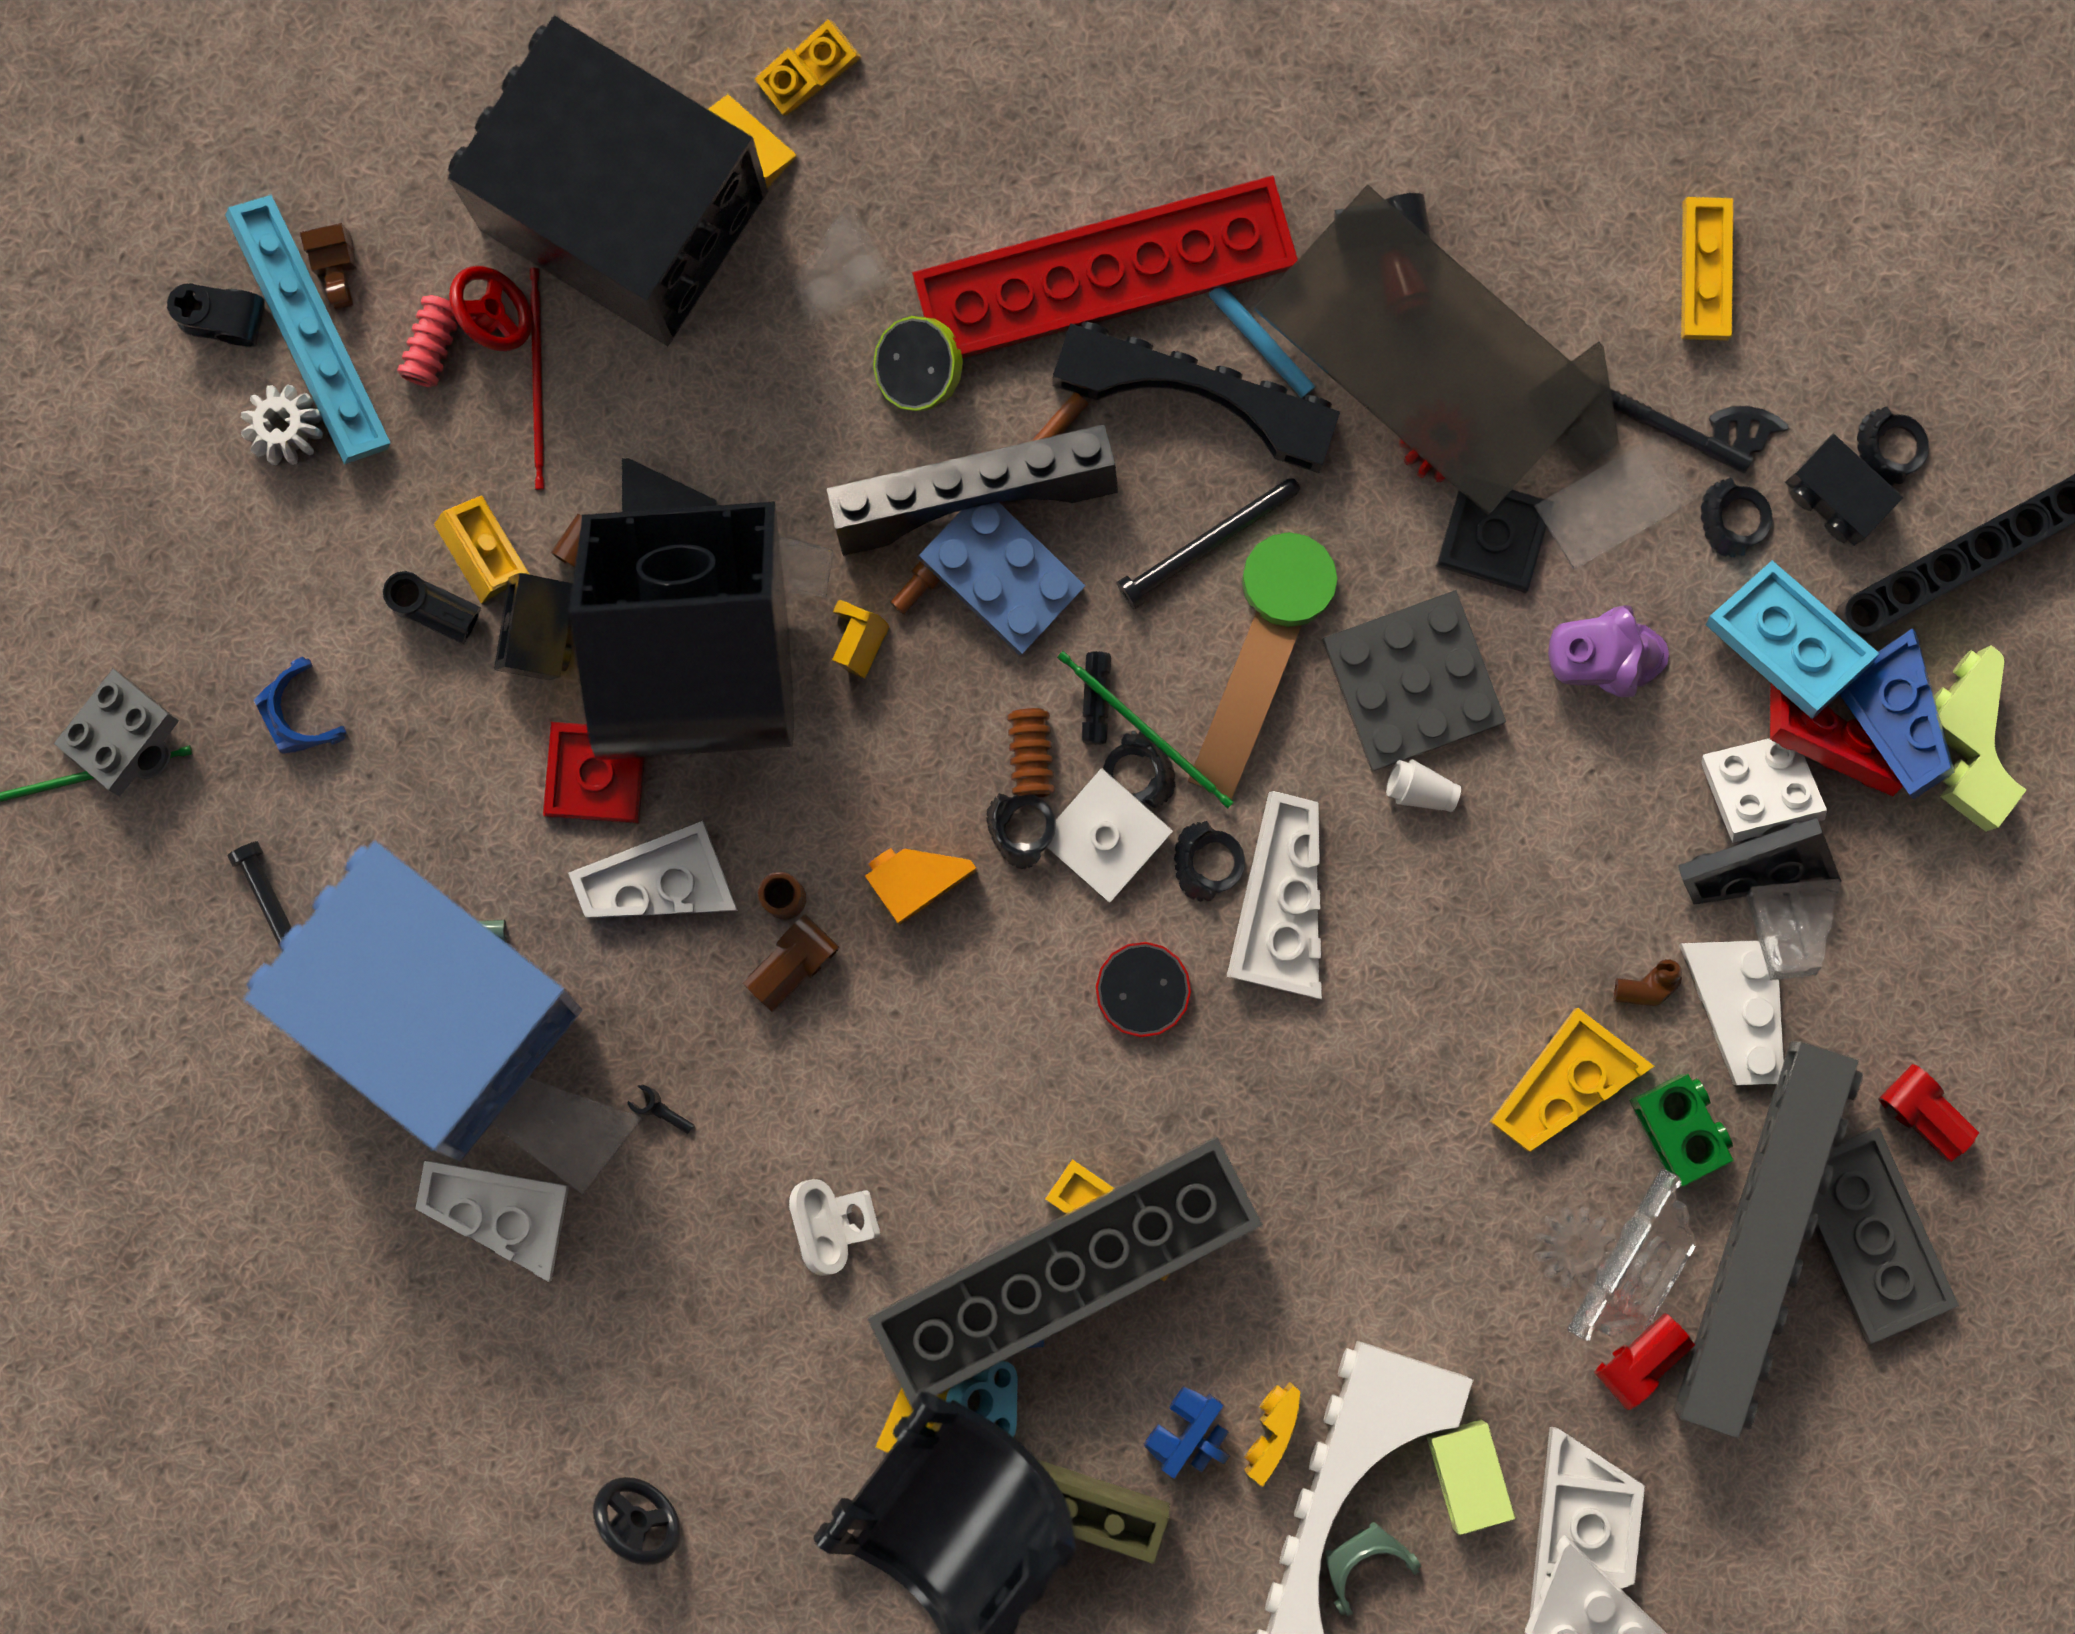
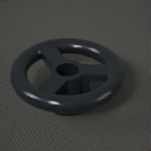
M621 1477L609 1481L597 1493L593 1504L594 1523L604 1543L616 1555L626 1561L639 1565L659 1564L672 1556L680 1541V1522L671 1502L656 1487L638 1478ZM621 1492L639 1494L651 1501L657 1507V1510L646 1511L641 1507L633 1506ZM608 1504L617 1512L611 1521L608 1518ZM665 1525L666 1537L663 1544L654 1550H642L646 1533L652 1527Z

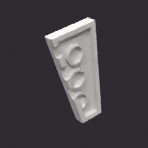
M1276 791L1268 793L1227 977L1298 995L1322 999L1321 982H1319L1321 938H1318L1320 890H1317V865L1319 864L1318 802Z

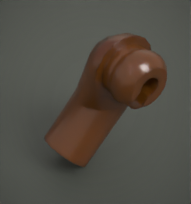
M1665 959L1660 961L1641 981L1616 978L1613 1000L1615 1002L1658 1006L1680 986L1682 981L1681 966L1674 960Z

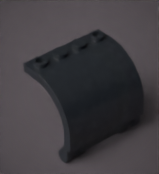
M922 1391L912 1403L913 1411L909 1417H902L894 1427L893 1435L897 1441L854 1499L842 1498L832 1510V1520L820 1526L814 1534V1541L821 1550L828 1554L854 1555L893 1577L923 1605L941 1634H1014L1019 1625L1020 1617L1030 1604L1035 1606L1039 1603L1045 1594L1048 1581L1058 1569H1065L1074 1556L1076 1544L1073 1540L1072 1517L1062 1492L1047 1470L1009 1433L992 1421L954 1400L948 1403L932 1393ZM928 1423H935L932 1428L927 1427ZM848 1530H854V1532H853L852 1534L849 1533V1532H847V1531H848Z

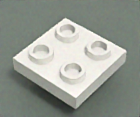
M1769 738L1702 756L1704 773L1732 843L1748 838H1759L1782 830L1795 822H1805L1814 818H1818V821L1825 820L1827 809L1804 755L1793 750H1787Z

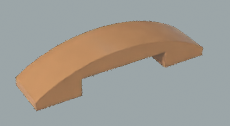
M1257 611L1194 764L1197 770L1208 778L1222 794L1227 795L1230 799H1232L1302 626L1286 627L1273 624L1262 618L1261 614ZM1191 776L1189 777V783L1202 787Z

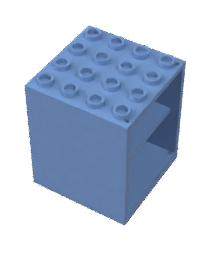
M374 840L369 848L361 846L350 857L345 865V870L348 873L336 888L333 885H329L320 893L312 906L316 912L303 927L297 924L286 934L279 946L283 952L271 966L264 964L253 974L247 983V988L250 991L244 997V1000L433 1150L462 1161L583 1009L564 988Z

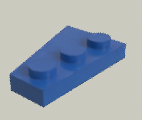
M1912 628L1878 651L1880 654L1875 662L1841 692L1840 696L1906 791L1913 799H1916L1955 773L1917 633Z

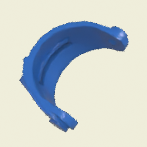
M300 657L290 663L291 667L278 675L254 699L280 753L297 752L329 742L333 745L345 739L344 735L347 732L344 726L319 735H303L293 731L284 719L281 709L283 691L293 677L313 666L310 659Z

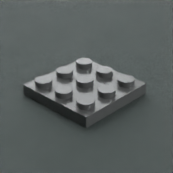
M1457 590L1322 639L1372 772L1395 764L1398 760L1409 759L1506 723Z

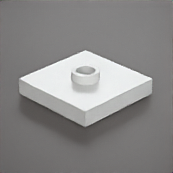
M1101 768L1056 819L1055 835L1047 848L1110 903L1171 835L1173 830Z

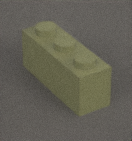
M1037 1459L1056 1482L1067 1502L1072 1517L1074 1538L1154 1564L1169 1519V1502Z

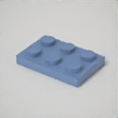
M999 502L961 510L916 557L1018 655L1024 653L1085 587L1064 564Z

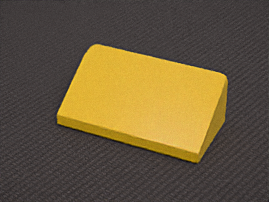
M728 94L708 108V110L753 137L767 188L797 157L790 148Z
M482 495L443 511L434 523L435 528L481 603L506 590L509 577L518 573L529 574Z

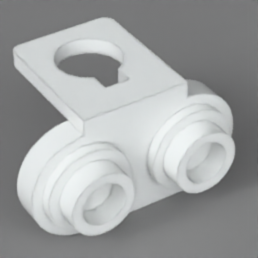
M818 1179L803 1181L792 1190L789 1209L793 1218L802 1259L808 1269L814 1274L826 1276L839 1272L847 1262L848 1244L880 1236L868 1190L835 1198L831 1188L825 1182ZM854 1204L861 1209L864 1216V1227L862 1230L857 1228L855 1224L849 1225L847 1214L852 1213Z

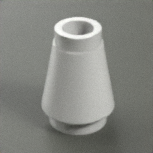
M1413 759L1409 762L1398 760L1391 771L1386 794L1389 797L1395 798L1396 804L1453 812L1460 798L1461 786L1454 784L1452 781Z

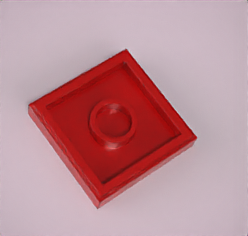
M551 722L543 816L639 824L645 757L596 760L590 745L586 724Z

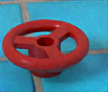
M471 266L463 269L455 276L449 291L451 310L459 326L471 339L488 349L503 352L515 350L527 341L533 324L530 305L521 289L509 277L500 271L485 266ZM475 280L487 281L486 293L479 300H464V290L468 283ZM502 291L511 299L516 308L519 320L518 327L505 314V307L501 302ZM499 328L505 337H497L492 335V333Z

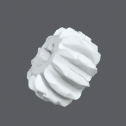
M267 385L266 400L263 401L259 396L251 395L250 401L257 407L255 412L248 410L241 412V418L245 422L252 424L241 431L242 437L246 441H254L250 449L251 452L257 457L266 454L267 461L272 465H278L283 455L291 465L297 464V449L300 448L307 455H311L314 452L312 446L306 442L308 437L311 439L323 438V432L313 426L322 419L320 411L318 409H310L314 400L307 393L297 396V389L292 385H286L281 395L273 385ZM280 417L289 424V427L284 432L274 425L275 421Z

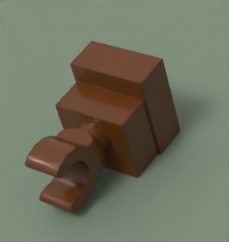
M342 223L300 232L304 251L308 254L311 271L317 277L325 276L326 291L330 305H334V309L353 306L351 291L344 271L357 268L349 230Z

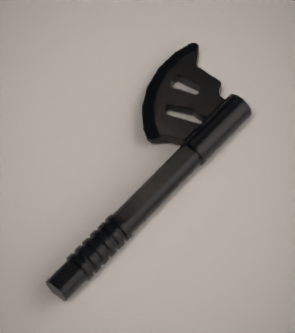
M1601 383L1593 395L1594 399L1608 405L1609 408H1614L1615 411H1620L1622 414H1626L1642 424L1645 423L1745 474L1753 459L1749 454L1751 452H1760L1770 433L1786 431L1789 428L1788 424L1779 416L1765 409L1752 406H1732L1710 415L1709 421L1712 425L1713 433L1712 437H1709L1652 409L1651 406H1646L1644 403H1640L1638 400H1634L1632 397H1628L1624 393L1621 394L1620 391H1615ZM1758 421L1759 426L1755 437H1748L1750 422ZM1730 422H1736V440L1730 446L1728 445Z

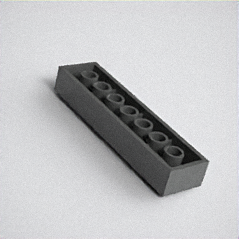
M1804 1042L1789 1043L1694 1342L1695 1346L1692 1348L1674 1406L1675 1411L1683 1420L1736 1438L1740 1437L1742 1427L1750 1429L1754 1422L1758 1408V1401L1753 1400L1757 1380L1765 1382L1773 1361V1354L1768 1353L1769 1342L1772 1333L1781 1334L1788 1314V1307L1783 1306L1782 1301L1787 1286L1795 1288L1798 1283L1803 1260L1798 1259L1797 1254L1802 1239L1811 1240L1818 1219V1213L1812 1211L1817 1192L1825 1194L1829 1186L1833 1166L1826 1163L1832 1146L1840 1147L1847 1129L1848 1119L1841 1117L1846 1100H1855L1862 1082L1863 1073L1856 1071L1859 1062L1857 1059Z
M1213 1137L875 1312L867 1320L910 1405H912L920 1392L926 1391L937 1395L1255 1230L1263 1224L1218 1137Z

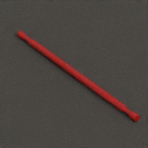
M530 268V279L532 281L530 301L533 322L531 341L534 463L536 467L535 490H542L545 487L543 478L544 447L540 292L538 290L539 268Z

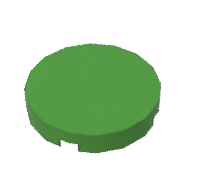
M1289 532L1272 535L1255 546L1245 563L1242 586L1245 599L1251 607L1253 605L1262 618L1273 624L1292 627L1308 624L1326 610L1334 597L1338 578L1334 561L1324 546L1309 536Z

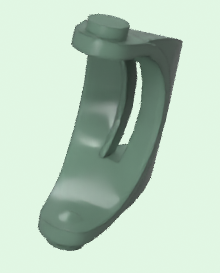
M1375 1522L1369 1524L1370 1528L1366 1530L1360 1529L1358 1534L1342 1543L1332 1551L1329 1549L1325 1552L1333 1589L1338 1597L1334 1604L1341 1616L1345 1614L1348 1617L1353 1614L1349 1602L1345 1599V1583L1351 1569L1362 1559L1380 1553L1393 1554L1405 1561L1406 1567L1412 1571L1414 1576L1420 1572L1419 1568L1422 1567L1414 1553L1411 1554L1404 1545L1386 1533Z

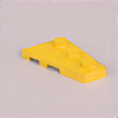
M1575 1008L1489 1122L1523 1149L1530 1152L1576 1121L1578 1117L1600 1102L1605 1101L1617 1093L1619 1089L1655 1066L1582 1010Z

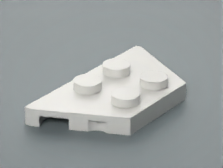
M1550 1427L1530 1615L1540 1602L1539 1592L1545 1576L1551 1577L1559 1556L1556 1548L1559 1540L1564 1535L1620 1589L1635 1583L1645 1486L1556 1427Z
M1565 1535L1559 1540L1556 1548L1559 1552L1558 1559L1551 1577L1545 1576L1539 1592L1540 1602L1532 1610L1525 1628L1526 1634H1667Z

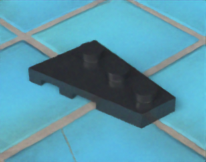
M1818 818L1792 823L1782 830L1759 838L1745 839L1736 846L1712 854H1702L1695 857L1692 861L1678 865L1682 880L1694 905L1751 896L1758 887L1773 884L1780 885L1782 891L1799 889V880L1823 877L1825 884L1842 882Z

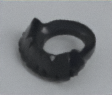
M1886 406L1881 410L1872 411L1859 424L1858 430L1860 432L1857 434V441L1859 442L1857 449L1861 453L1859 457L1889 485L1903 484L1906 475L1917 471L1925 463L1929 453V440L1924 428L1912 417L1895 415ZM1891 428L1907 430L1916 441V453L1912 460L1906 464L1894 463L1884 458L1880 452L1879 439Z
M1732 478L1723 479L1720 482L1717 481L1706 490L1702 499L1704 502L1701 504V521L1704 523L1705 537L1710 539L1711 547L1717 550V553L1721 556L1726 557L1728 555L1733 558L1736 555L1744 556L1748 547L1760 543L1768 535L1772 526V510L1765 496L1758 490L1748 486L1736 485ZM1744 499L1757 507L1760 513V524L1751 535H1738L1725 528L1722 520V510L1733 500Z
M1135 730L1131 731V734H1124L1121 739V745L1108 755L1103 769L1113 777L1115 765L1122 757L1127 755L1149 757L1154 764L1156 775L1143 791L1131 794L1141 803H1147L1149 806L1157 808L1159 804L1163 805L1174 794L1175 781L1173 780L1175 779V773L1172 770V762L1168 760V756L1140 731L1137 733Z
M999 793L997 798L995 797L994 801H991V806L988 807L986 812L988 816L986 820L989 824L988 831L992 835V840L997 844V849L1001 851L1002 857L1007 858L1010 865H1016V868L1019 869L1033 867V864H1036L1041 858L1040 852L1045 850L1053 840L1056 830L1055 815L1050 806L1035 795L1008 797ZM1024 806L1039 808L1046 818V829L1042 837L1029 844L1012 843L1006 834L1005 827L1010 822L1013 813Z
M1207 821L1193 823L1182 830L1177 839L1179 842H1176L1175 845L1176 853L1174 855V861L1177 863L1175 865V870L1177 871L1176 878L1180 880V888L1182 891H1185L1186 896L1193 900L1196 898L1200 902L1203 899L1211 901L1215 898L1216 893L1232 888L1240 880L1245 868L1243 849L1233 836L1226 832L1212 829ZM1209 843H1220L1231 851L1234 858L1233 869L1223 880H1209L1195 871L1193 866L1194 853Z

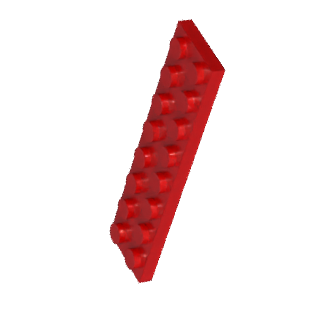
M1274 175L914 271L912 276L923 317L937 319L950 328L955 336L953 340L956 343L957 349L961 350L963 359L1067 331L1070 323L1081 326L1082 322L1097 323L1209 293L1216 288H1227L1298 268L1299 262Z

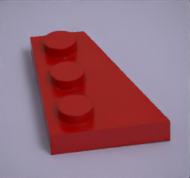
M1770 682V740L1787 750L1800 753L1819 762L1828 769L1841 772L1860 781L1869 788H1875L1892 797L1903 787L1857 719H1851L1847 722L1834 713L1828 705L1811 719Z

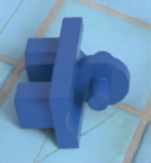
M1182 1386L1169 1406L1172 1411L1189 1422L1181 1436L1178 1438L1166 1428L1157 1424L1144 1442L1145 1448L1162 1463L1160 1465L1162 1471L1175 1478L1196 1446L1200 1450L1190 1464L1199 1471L1203 1472L1212 1457L1222 1464L1226 1463L1230 1456L1219 1447L1229 1431L1217 1424L1207 1439L1203 1437L1224 1406L1220 1400L1210 1393L1205 1397L1197 1391Z

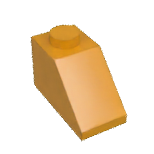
M890 848L868 864L872 871L866 874L865 877L896 922L901 925L977 872V868L968 859L905 848L895 854L893 849Z

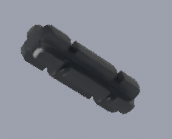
M1102 651L1088 652L1085 670L1110 692V679L1107 678V674L1111 672L1110 653ZM1084 682L1083 717H1086V722L1082 723V741L1086 744H1105L1108 733V724L1105 723V718H1108L1109 703Z

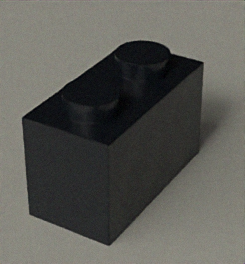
M1834 433L1823 441L1785 481L1792 488L1790 495L1799 506L1807 511L1816 510L1827 521L1824 526L1835 539L1842 543L1849 541L1853 546L1864 540L1904 498Z
M518 573L508 578L494 665L495 671L544 680H553L561 677V671L568 669L572 653V646L570 643H566L569 624L571 625L569 609L573 583L524 573Z

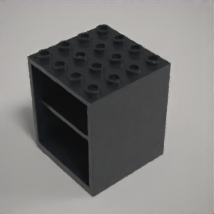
M553 15L547 26L541 25L532 35L528 45L530 52L521 66L515 65L507 73L501 87L503 93L494 107L487 106L480 114L475 125L476 134L467 148L462 146L453 155L448 166L450 173L447 178L480 231L664 345L669 346L768 193L754 139L743 130L556 15Z

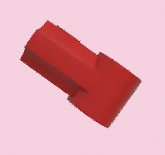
M1912 1064L1878 1100L1885 1109L1890 1106L1898 1114L1895 1118L1901 1124L1908 1128L1912 1127L1947 1162H1952L1971 1147L1980 1132L1942 1096L1944 1090L1922 1068Z
M1664 1313L1629 1346L1623 1345L1612 1353L1615 1358L1607 1365L1602 1362L1596 1368L1594 1374L1626 1410H1631L1654 1392L1659 1385L1658 1379L1695 1346V1343L1669 1314Z

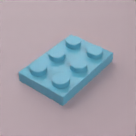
M1773 560L1712 613L1706 623L1709 629L1811 719L1817 716L1869 668L1880 654Z

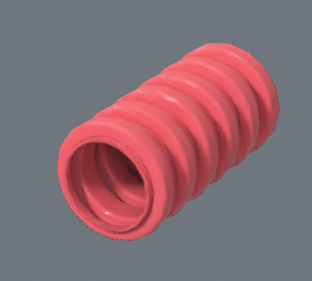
M428 295L422 297L421 304L424 308L423 310H418L416 314L419 323L413 324L411 328L414 337H409L407 340V345L410 349L403 352L402 359L405 363L404 365H399L397 369L402 378L424 387L438 385L439 379L436 377V373L442 372L444 367L440 361L447 358L448 351L445 347L446 345H451L453 341L450 332L456 331L458 326L451 310L450 301L438 296ZM413 377H414V378H417V379H420V380H422V381H424V382H426V383H423V382H419V381H417V380H414Z

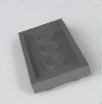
M1874 1127L1842 1141L1840 1147L1832 1146L1826 1163L1833 1166L1831 1180L1825 1194L1817 1192L1812 1211L1818 1213L1815 1229L1866 1343L1873 1344L1958 1307V1302L1880 1128Z

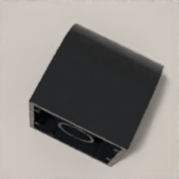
M775 501L582 515L569 615L590 745L596 760L792 747L794 739V705L790 640Z

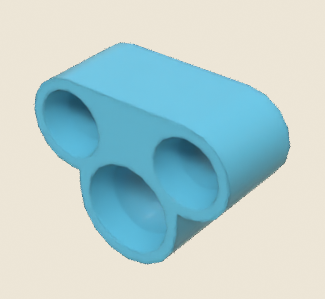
M1001 1361L972 1376V1379H966L950 1388L947 1393L946 1402L951 1403L954 1400L967 1407L970 1394L978 1390L980 1403L976 1413L993 1423L997 1420L998 1426L1014 1437L1017 1428V1371L1012 1364ZM998 1371V1380L994 1383V1375Z

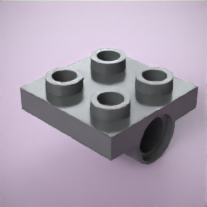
M112 669L54 744L106 789L120 797L136 776L142 779H150L159 775L166 768L171 752L169 746L163 741L179 720L128 678Z

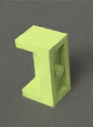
M1481 1419L1456 1428L1426 1435L1453 1530L1458 1535L1515 1519L1488 1423Z

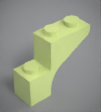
M1992 645L1978 651L1977 654L1970 650L1955 667L1953 673L1958 676V679L1949 691L1942 687L1934 695L1947 744L1967 759L1966 763L1960 759L1953 765L1955 773L1943 780L1948 787L1940 797L1985 832L1999 828L2027 791L2006 772L1998 759L1995 749V731L2004 657Z

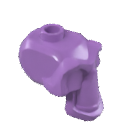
M1624 605L1614 607L1598 618L1559 624L1553 630L1550 637L1548 655L1555 677L1564 684L1599 685L1603 690L1615 696L1633 697L1637 692V686L1649 683L1664 670L1668 664L1669 651L1667 643L1663 638L1649 627L1637 624L1631 606Z

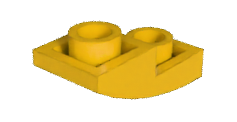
M828 19L795 50L787 48L754 79L782 115L786 116L849 69L862 57L835 23Z
M1291 1382L1284 1389L1276 1385L1260 1404L1259 1408L1265 1413L1259 1420L1273 1434L1269 1439L1261 1435L1244 1456L1250 1462L1244 1469L1245 1472L1262 1487L1282 1458L1295 1426L1301 1391Z

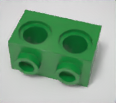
M1679 1074L1629 1100L1673 1186L1683 1187L1734 1161L1728 1150L1733 1147L1732 1140L1720 1121L1714 1124L1706 1108L1707 1105L1711 1104V1101L1699 1079L1692 1080L1689 1074ZM1670 1093L1678 1094L1684 1103V1111L1676 1120L1668 1118L1663 1110V1102ZM1694 1136L1700 1137L1706 1144L1705 1157L1698 1163H1693L1686 1155V1144Z

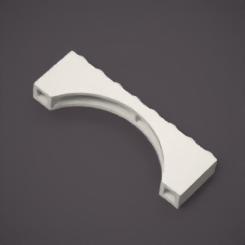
M1360 1341L1356 1342L1354 1350L1346 1348L1338 1371V1376L1345 1378L1339 1397L1331 1395L1323 1422L1330 1425L1325 1444L1317 1441L1310 1459L1309 1470L1316 1472L1310 1490L1302 1488L1296 1504L1294 1516L1301 1518L1296 1537L1287 1536L1281 1552L1280 1564L1286 1565L1285 1573L1281 1584L1272 1583L1267 1597L1265 1611L1272 1613L1266 1631L1258 1629L1256 1634H1324L1321 1624L1318 1593L1320 1563L1327 1535L1341 1504L1360 1478L1391 1451L1417 1437L1438 1430L1459 1427L1473 1382L1472 1379Z

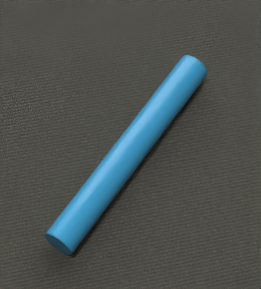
M1226 287L1216 288L1210 292L1208 296L1301 399L1305 398L1306 395L1315 389L1316 386Z

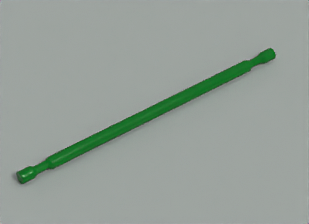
M1062 651L1057 658L1062 663L1072 668L1080 679L1209 793H1213L1221 804L1227 809L1233 804V801L1227 795L1222 794L1208 778L1093 676L1075 664L1067 653Z
M191 746L181 747L176 751H172L170 759L178 756L192 755ZM87 771L0 792V802L95 778Z

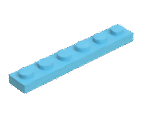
M272 195L228 207L225 215L306 386L320 411L321 417L343 463L347 464L387 450L391 442Z

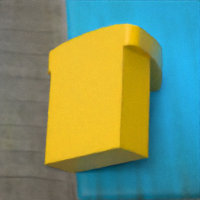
M838 600L833 613L849 620V624L832 660L848 672L865 679L879 647L889 630V625L878 614Z

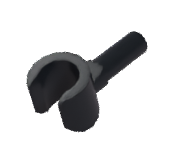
M645 1085L637 1086L649 1093L650 1103L647 1107L641 1109L638 1105L628 1101V1106L633 1112L641 1115L653 1114L686 1134L690 1132L694 1124L663 1104L659 1093L655 1089Z

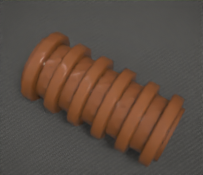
M1041 708L1014 710L1007 715V721L1011 722L1013 728L1008 730V735L1013 737L1014 741L1009 744V750L1014 752V757L1010 759V765L1015 766V772L1011 774V780L1016 781V787L1012 788L1014 796L1034 794L1040 798L1050 796L1051 793L1055 792V786L1049 783V779L1054 777V772L1049 770L1048 764L1053 762V757L1048 755L1047 752L1048 749L1052 748V742L1047 740L1046 735L1051 733V727L1046 726V720L1050 719V713Z

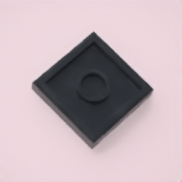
M1463 475L1436 566L1527 593L1554 502Z

